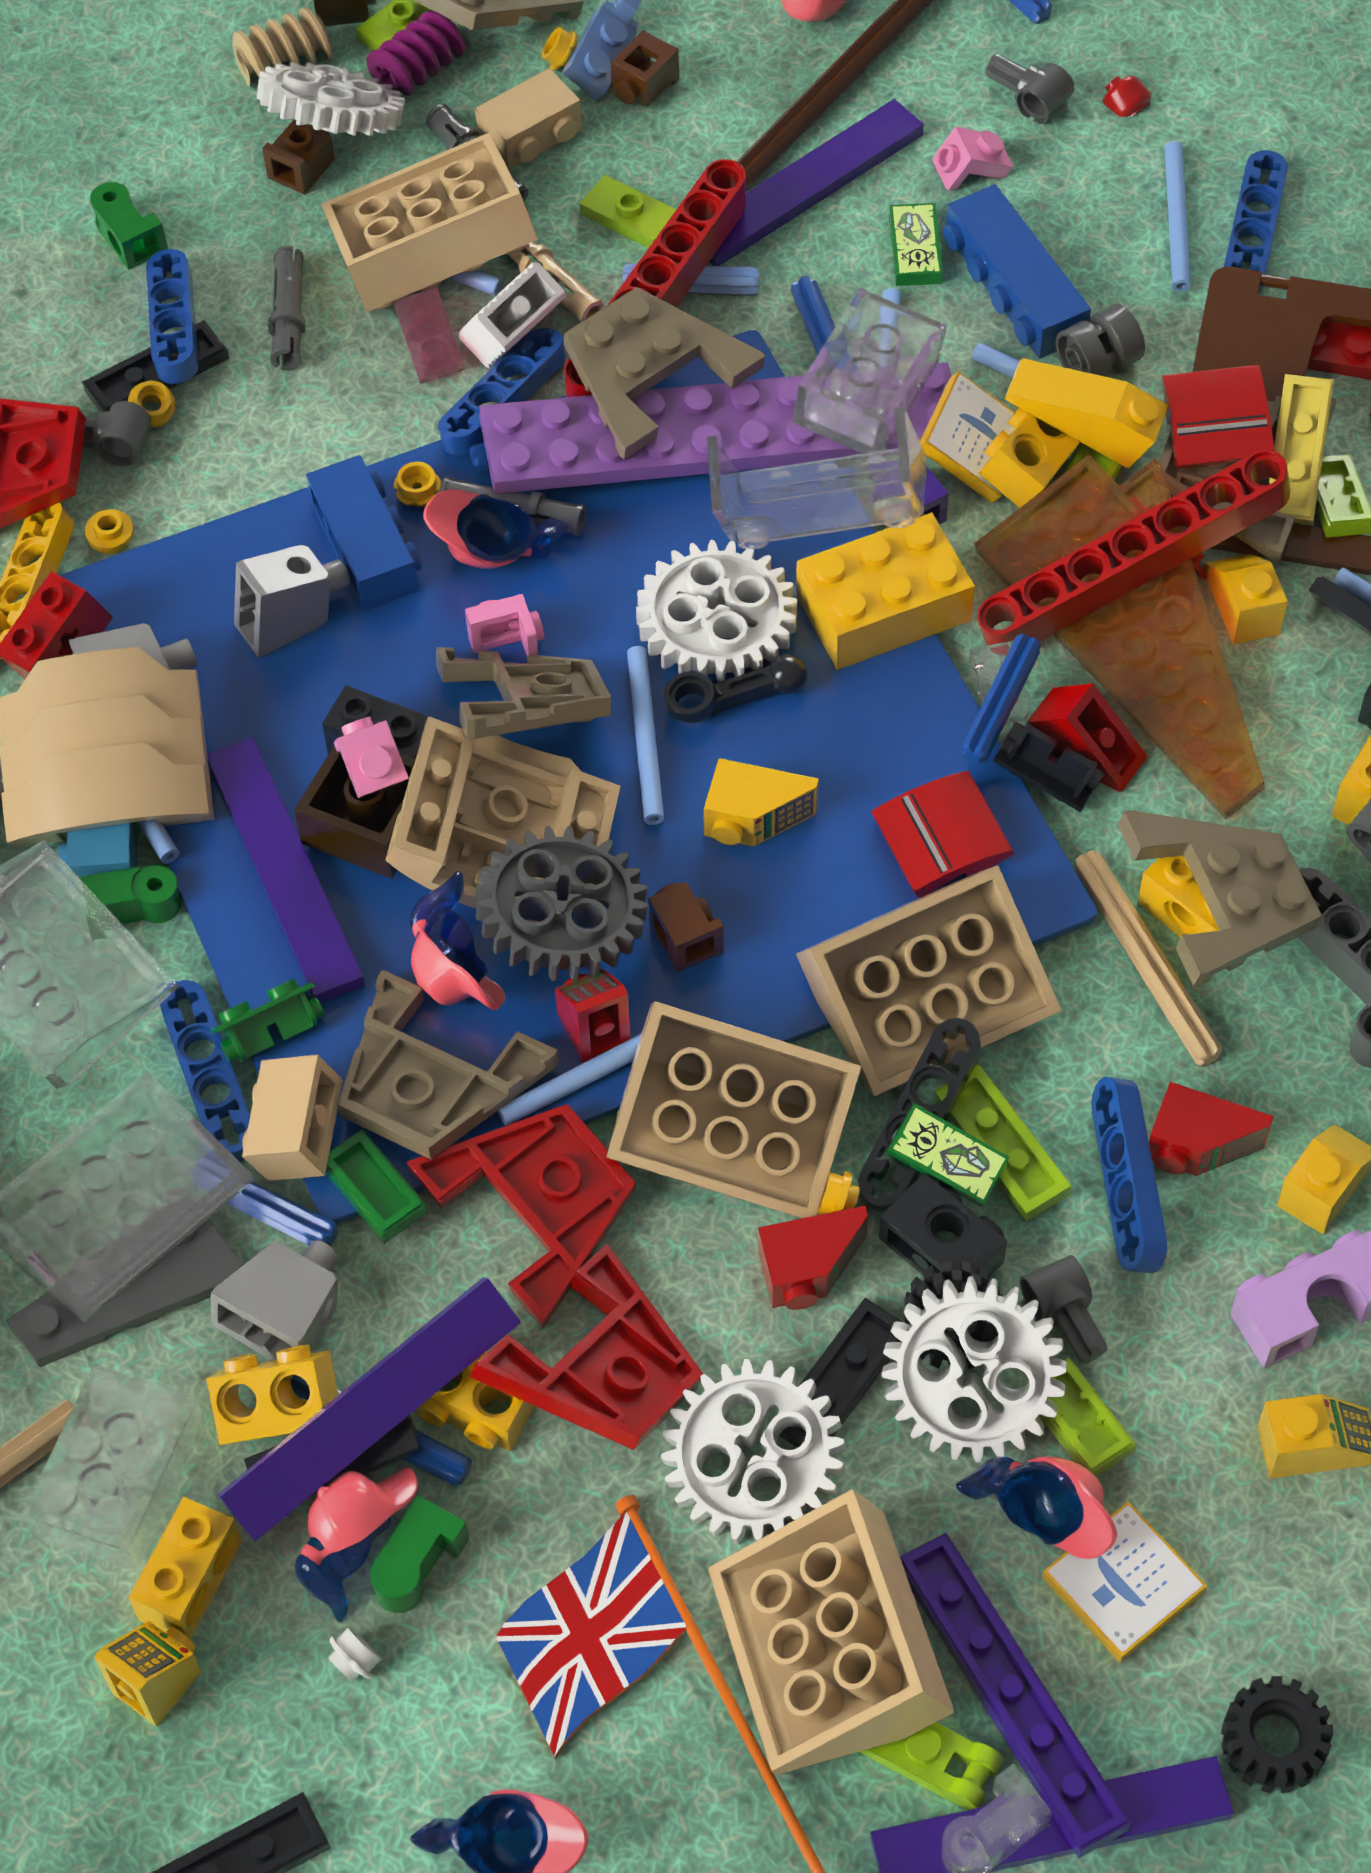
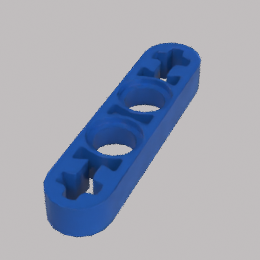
M1271 150L1255 152L1246 163L1224 267L1241 268L1243 261L1251 263L1250 270L1262 271V274H1266L1288 169L1285 158L1277 152ZM1262 169L1271 171L1268 185L1259 184ZM1260 201L1267 204L1270 209L1263 213L1254 212L1247 207V204ZM1246 235H1253L1261 239L1263 243L1256 247H1249L1241 243L1239 239ZM1259 286L1258 292L1261 291L1263 286Z
M165 249L152 255L146 264L151 356L158 378L165 383L179 384L192 378L197 373L199 366L193 281L186 255L180 250ZM172 271L173 278L165 279L167 272ZM171 298H181L169 304H161ZM175 327H183L181 330L171 334H163V332L167 331L168 329H172ZM179 352L177 360L172 361L171 353Z
M538 328L527 333L440 419L438 429L441 444L447 453L457 456L470 454L471 446L484 442L479 418L480 407L478 406L487 402H499L501 404L527 401L564 364L566 354L563 337L560 332L550 328ZM514 375H527L518 380H506Z
M189 980L176 981L168 985L162 992L160 1008L209 1149L213 1156L221 1162L229 1164L242 1162L245 1160L242 1157V1140L244 1133L248 1129L250 1114L231 1061L229 1062L221 1049L222 1036L220 1032L211 1033L210 1029L218 1025L204 989L196 982ZM186 998L191 1004L196 1022L187 1027L182 1012L178 1008V1001ZM197 1040H207L215 1045L212 1054L201 1060L191 1059L186 1055V1051L190 1044ZM221 1083L231 1089L229 1096L220 1103H207L201 1098L204 1089L211 1084ZM229 1115L239 1139V1143L230 1146L225 1139L220 1121L221 1118Z
M1105 1076L1098 1081L1094 1088L1091 1108L1117 1257L1124 1270L1153 1274L1159 1271L1165 1261L1167 1237L1140 1092L1137 1084L1132 1080Z

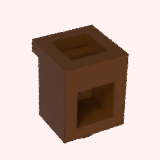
M642 30L611 61L612 88L616 96L626 104H633L637 101L648 107L671 83L675 85L680 80L679 49Z
M293 119L274 143L270 144L267 142L262 151L267 178L305 195L335 160L332 137L328 131L314 130L311 124L296 125L297 120Z
M687 882L666 885L655 895L648 898L650 926L676 972L724 953L723 924L719 918L714 920L710 907L703 897L695 898Z

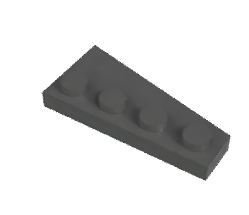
M188 1195L6 1321L11 1331L39 1367H42L106 1341L107 1336L135 1325V1328L152 1322L156 1320L155 1316L184 1304L188 1307L208 1299V1294H211L216 1286L243 1266L244 1263Z

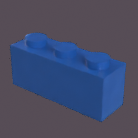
M361 455L307 473L306 478L311 504L337 558L343 562L348 571L350 585L363 611L417 592L415 571L422 569L421 561L413 542L404 543L400 535L404 533V529L395 506L387 508L383 501V498H386V493L376 470L369 472Z

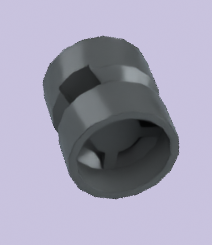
M1113 304L1093 314L1089 322L1080 321L1060 331L1056 336L1055 343L1062 367L1108 377L1112 370H1121L1139 361L1144 356L1146 348L1144 336L1138 322L1131 312L1121 304Z

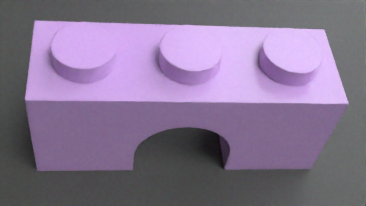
M1361 1230L1351 1231L1340 1237L1331 1249L1316 1256L1313 1252L1301 1254L1290 1261L1284 1271L1269 1278L1265 1274L1254 1276L1237 1289L1230 1315L1263 1369L1312 1347L1319 1324L1311 1313L1307 1302L1314 1298L1328 1296L1341 1300L1350 1308L1359 1324L1371 1319V1230L1362 1233Z

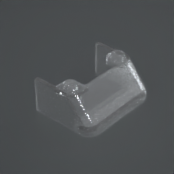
M905 407L894 408L898 445L896 449L739 473L717 435L708 436L707 448L712 512L727 537L731 541L738 543L740 548L759 549L765 547L770 541L878 525H886L891 528H902L912 525L915 521L914 519L921 516L924 512L927 470L925 453Z

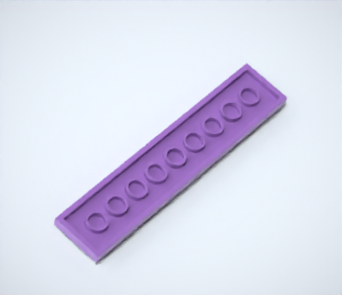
M948 362L748 380L741 382L733 388L726 383L646 390L632 401L659 426L657 438L625 460L618 454L615 448L616 440L610 428H605L599 416V407L593 395L480 405L479 418L494 494L922 453L917 449V446L952 375Z

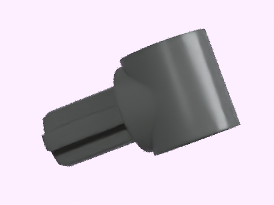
M997 54L992 56L985 69V74L988 78L1015 92L1016 105L1021 114L1027 118H1030V116L1035 117L1033 121L1038 124L1045 123L1074 92V83L1071 76L1062 67L1053 63L1045 64L1042 68L1032 65L1026 69Z
M128 401L116 402L110 407L109 412L101 411L97 414L95 420H86L83 446H95L97 452L110 463L120 466L132 465L138 460L151 425V417L138 404Z
M1073 1255L1066 1256L1020 1277V1287L1026 1303L1033 1300L1039 1302L1034 1316L1036 1320L1039 1321L1051 1317L1054 1321L1053 1326H1059L1078 1361L1081 1363L1092 1362L1107 1351V1343L1087 1311L1092 1300L1089 1280L1081 1264Z

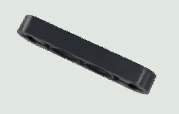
M961 1018L947 1019L934 1030L864 1164L858 1179L859 1191L864 1202L872 1209L885 1212L916 1181L920 1173L912 1167L905 1171L900 1165H897L892 1175L893 1186L897 1190L894 1194L885 1191L881 1198L875 1197V1189L870 1181L873 1177L879 1180L885 1177L890 1164L888 1159H883L882 1156L889 1148L894 1133L900 1128L911 1106L915 1103L947 1121L981 1053L979 1033L969 1021ZM959 1033L965 1034L966 1045L970 1049L967 1052L958 1050L955 1053L950 1064L952 1071L959 1073L954 1077L944 1067L930 1063L935 1059L940 1065H943L948 1056V1047L944 1042L945 1038L955 1040ZM937 1078L947 1085V1096L942 1102L929 1105L918 1098V1087L926 1079ZM889 1155L896 1162L905 1164L902 1161L896 1159L895 1157Z

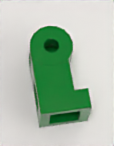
M107 182L94 188L90 194V203L96 213L95 222L97 228L128 270L148 261L155 253L168 249L162 222L154 212L142 218L132 205L127 187L117 182Z
M161 865L139 866L79 877L85 918L92 943L112 939L110 929L112 926L142 920L151 923H164L174 918L181 908V896L177 878L169 868Z
M417 1495L371 1567L370 1580L378 1604L386 1611L392 1613H405L414 1609L424 1594V1580L443 1551L445 1550L458 1557L469 1541L466 1521Z

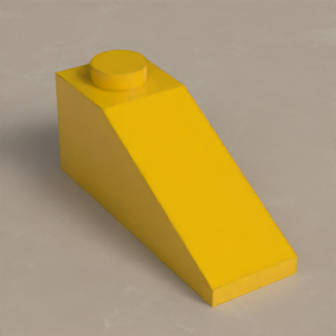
M1024 358L1018 363L1005 396V400L1127 469L1156 442L1168 409L1166 403L1129 382Z

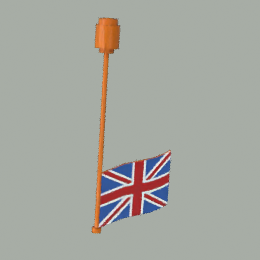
M635 1495L623 1497L615 1505L621 1516L584 1557L529 1597L504 1623L496 1635V1639L554 1758H557L565 1744L586 1721L645 1677L687 1631L811 1872L826 1873L774 1773L771 1772L765 1755L637 1512L641 1507Z

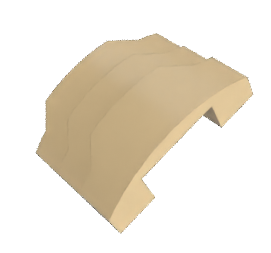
M139 647L92 651L37 661L17 692L0 697V759L4 792L1 795L6 843L13 848L64 841L63 832L157 819L164 827L215 820L199 679L196 670H167Z
M428 717L425 722L415 764L411 770L402 808L395 822L385 861L422 886L476 909V887L480 883L481 869L483 866H490L491 853L493 851L505 854L506 840L509 838L522 846L524 834L527 830L531 831L538 840L543 839L546 826H550L553 829L556 837H563L566 828L572 826L574 837L582 840L587 832L593 831V844L600 846L609 839L621 786L581 772L570 758L542 752L505 739L499 735L466 739L462 728ZM526 920L532 923L538 922L535 920Z

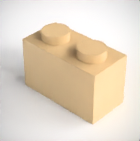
M550 68L475 108L478 133L480 136L490 133L508 170L521 163L533 161L541 152L560 142L564 143L571 140L578 132L582 131L580 99Z
M319 1055L261 1061L258 1080L252 1091L253 1105L249 1125L242 1140V1157L268 1181L325 1176L343 1079Z

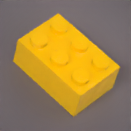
M933 513L797 561L796 597L836 670L972 621L975 585Z

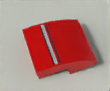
M1259 365L1162 376L1164 401L1168 405L1166 419L1167 425L1170 424L1175 469L1236 463L1260 450L1275 451L1266 391Z
M968 770L923 784L871 810L912 890L919 898L928 895L963 873L969 877L994 867L1015 854Z

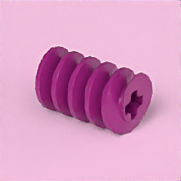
M433 10L423 12L418 20L411 21L405 30L398 31L392 39L383 42L379 49L371 51L366 58L367 67L372 78L380 79L379 84L392 85V90H398L403 95L410 96L415 91L414 84L417 86L426 84L428 80L427 74L429 76L438 75L441 70L440 65L443 67L450 66L453 62V56L461 57L464 55L466 46L458 28L451 19Z

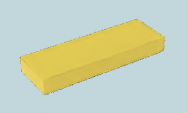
M1285 374L1274 449L1286 461L1291 491L1287 504L1277 512L1294 516V523L1313 525L1334 380ZM1270 478L1269 484H1272V483L1275 482L1276 480L1273 479V478Z

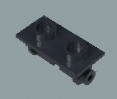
M1016 721L994 757L993 762L1081 813L1092 791L1095 790L1104 775V772L1096 768L1098 763L1089 760L1069 747L1065 748L1061 756L1056 755L1052 750L1057 744V740L1031 726L1032 724L1029 722L1024 726Z

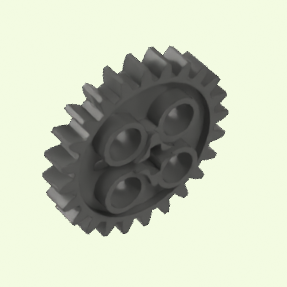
M546 826L544 838L539 840L531 831L527 830L524 834L522 846L509 838L506 840L505 854L497 851L491 853L490 866L482 867L480 883L476 887V920L483 921V938L494 937L493 952L495 954L511 950L509 961L511 967L518 965L523 960L528 961L530 976H534L542 966L548 968L549 977L552 981L556 980L560 969H567L572 980L578 981L579 970L582 967H586L592 975L598 976L601 960L615 968L618 966L619 953L630 955L633 950L634 939H641L648 909V903H645L647 886L639 884L641 870L639 868L627 869L629 854L624 852L612 856L613 841L610 839L600 846L594 845L593 831L587 832L582 840L575 839L572 826L566 828L563 837H556L553 829L550 826ZM526 920H535L538 922L532 923ZM579 926L591 927L592 929H585Z

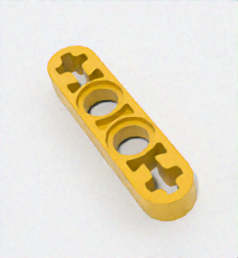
M60 502L26 517L0 581V643L49 573L52 571L57 574L74 528L73 519ZM41 556L36 562L29 565L34 559ZM28 592L22 599L14 603L19 596Z

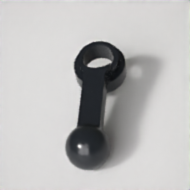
M784 654L775 658L767 667L713 684L702 673L695 671L683 672L674 676L665 687L664 698L667 709L674 718L686 723H696L705 719L709 714L712 718L723 710L777 692L781 694L796 693L806 683L807 668L804 662L797 656ZM690 693H697L704 697L702 703L694 708H684L678 705L679 700Z

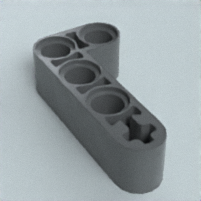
M1300 868L1299 871L1322 917L1315 929L1297 938L1366 1004L1358 1014L1349 1048L1350 1054L1356 1062L1364 1067L1371 1068V1037L1367 1034L1371 1033V918L1327 875L1317 869ZM1335 933L1344 934V935H1346L1347 937H1349L1350 939L1338 938V937L1335 936L1334 934H1335Z

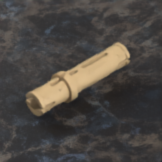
M532 242L517 253L507 254L519 265L520 273L533 263L528 255H531L548 273L552 274V278L557 283L561 282L573 294L570 295L565 291L566 297L560 303L574 314L580 322L605 307V304L600 299L591 294L573 275L553 259L552 251L545 245Z

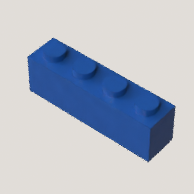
M996 184L947 204L946 225L943 227L946 244L953 252L959 251L966 261L971 278L977 283H983L990 293V299L995 310L999 314L1005 313L1013 323L1019 342L1023 346L1029 345L1037 357L1041 359L1057 352L1055 343L1056 336L1060 331L1080 321L1089 322L1091 315L1090 306Z

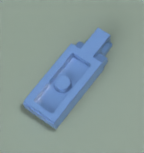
M606 0L593 13L562 72L565 77L596 101L605 95L612 82L611 61L634 39L637 33L636 29L639 24L632 19V16L637 11L641 0H615L614 3Z

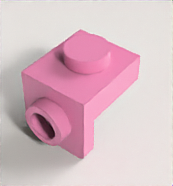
M954 127L933 157V164L945 188L951 191H956L969 173L1002 179L1006 178L1014 167L1004 149L1003 141L997 134L990 131L981 132L960 127Z
M523 594L501 600L484 601L477 606L465 609L468 638L473 653L522 641L527 656L528 654L538 655L537 641L545 639L544 630L538 612L528 611Z
M369 716L341 727L344 736L337 738L334 741L336 751L342 755L358 798L409 779L386 720L373 725Z

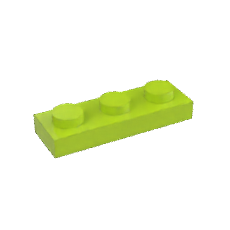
M979 1064L976 1065L948 1119L954 1126L1009 1156L996 1183L1027 1222L1070 1196L1072 1186ZM946 1084L934 1091L937 1104L942 1102L947 1096L948 1087Z

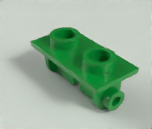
M294 978L266 991L270 1001L251 1009L248 1001H245L219 1013L222 1024L210 1030L212 1034L224 1030L228 1039L221 1042L220 1046L226 1059L230 1062L238 1058L240 1062H243L246 1058L275 1045L267 1029V1026L275 1023L282 1040H286L311 1027L318 1026L317 1020L325 1017L324 1010L316 997L308 1001L304 991L315 987L314 983L310 982L299 987Z

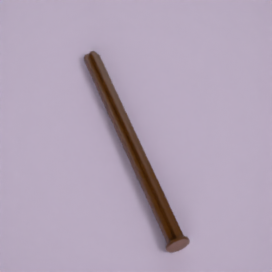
M895 0L736 161L745 169L746 190L932 0Z

